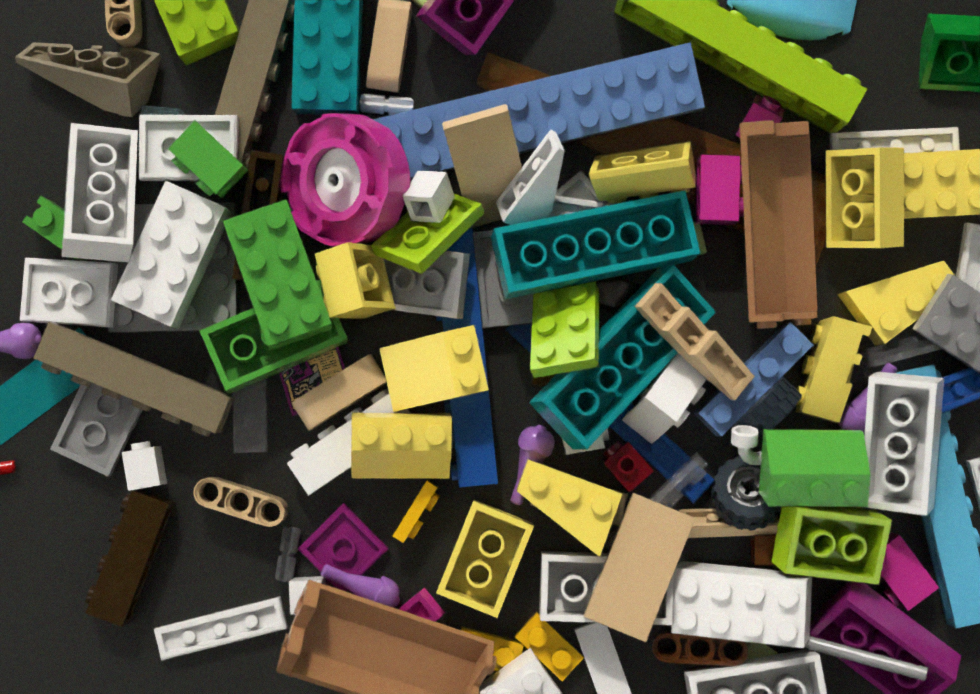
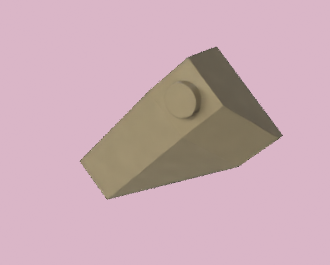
M33 42L19 53L15 60L19 65L104 111L116 113L124 117H133L149 101L161 56L160 53L134 47H121V52L103 51V46L92 45L91 49L74 50L71 44Z

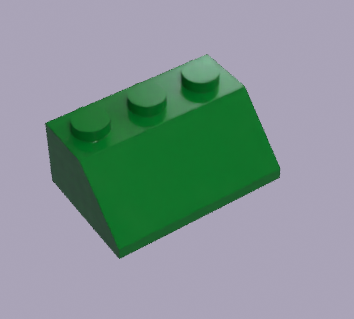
M928 13L920 48V89L980 92V16Z

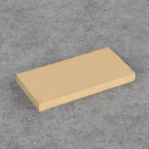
M506 104L442 122L462 197L482 203L485 214L472 225V228L502 219L496 201L522 168Z
M632 493L585 610L584 617L646 642L695 518Z

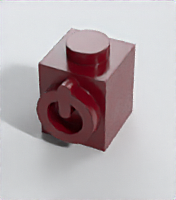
M616 441L603 453L606 458L602 461V464L629 493L654 472L628 441H625L623 444Z

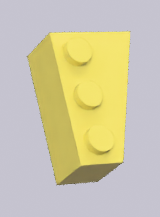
M943 260L837 295L858 323L872 326L870 336L868 337L875 346L882 345L916 322L946 275H954V273Z
M835 316L820 320L819 325L815 324L813 326L810 342L814 344L811 355H806L803 361L801 373L805 374L803 385L797 387L802 396L796 404V413L828 422H840L852 388L850 379L854 364L860 365L862 354H858L860 342L863 335L870 336L872 326Z
M527 459L516 489L517 492L600 557L622 494Z

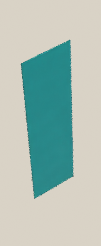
M80 327L75 330L76 332L86 335ZM34 360L0 386V445L79 388L81 384L72 381L73 375L63 370L58 375L42 369L43 362Z

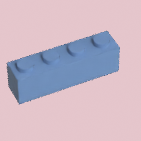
M791 322L783 324L744 363L755 377L737 399L731 400L717 389L693 414L715 436H723L813 344Z

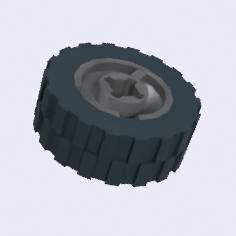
M782 376L732 427L739 425L754 427L759 431V440L763 438V429H773L796 406L802 394Z
M740 456L727 460L725 465L720 466L717 470L711 491V498H713L712 506L716 509L720 519L723 518L726 524L737 527L736 529H749V531L757 528L762 529L767 527V524H772L776 520L782 506H768L759 494L761 465H750L744 462ZM746 489L752 491L749 493V495L745 494Z

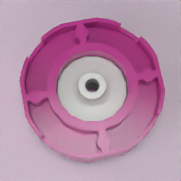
M323 114L321 115L322 117L311 123H304L290 139L282 164L280 183L281 192H287L292 208L291 213L296 226L300 231L329 246H338L347 242L363 244L379 239L399 221L405 204L403 194L410 187L409 164L401 143L388 127L365 115Z

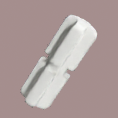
M361 94L359 107L363 113L384 114V112H389L388 115H394L414 110V100L407 97L390 96L389 99H386L385 95Z

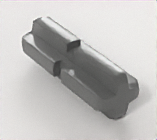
M285 526L282 530L279 549L282 553L278 555L275 579L278 581L289 582L294 577L297 558L294 557V554L298 552L300 528Z

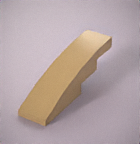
M655 283L636 304L635 308L686 361L731 400H736L755 377L716 331L708 330L689 307H682L662 283Z

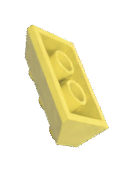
M691 141L596 155L589 172L590 181L598 200H607L610 204L627 200V197L639 196L640 199L658 196L660 192L671 191V193L685 190L687 193L690 191V188L696 187L697 179Z
M352 413V478H450L452 451V417L450 413Z

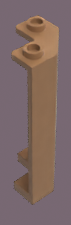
M774 120L740 123L749 322H757V328L777 327V321L791 319L793 325H811V318H818L809 121L775 123Z
M308 579L294 610L295 618L289 634L286 633L276 672L344 694H479V686L487 675H492L497 657L493 656L494 641Z

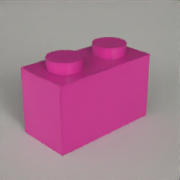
M701 155L697 159L695 224L734 225L739 221V217L744 216L743 197H739L740 185H743L740 156Z
M890 533L880 576V582L886 589L882 593L894 606H899L909 611L936 591L939 586L902 537L898 534Z

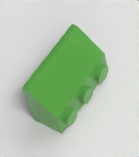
M763 429L759 494L768 506L868 507L871 473L864 432L862 430Z

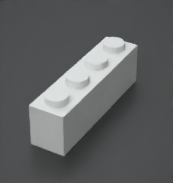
M385 389L371 398L373 405L362 411L358 407L344 417L347 421L338 429L332 425L317 436L320 441L309 447L305 443L291 453L293 459L287 465L306 493L311 495L351 468L352 413H411V411L404 409L393 412L389 392Z

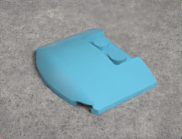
M727 0L726 6L730 10L734 6L747 17V22L756 27L764 26L769 28L777 36L797 40H823L827 36L842 32V35L850 32L857 0Z

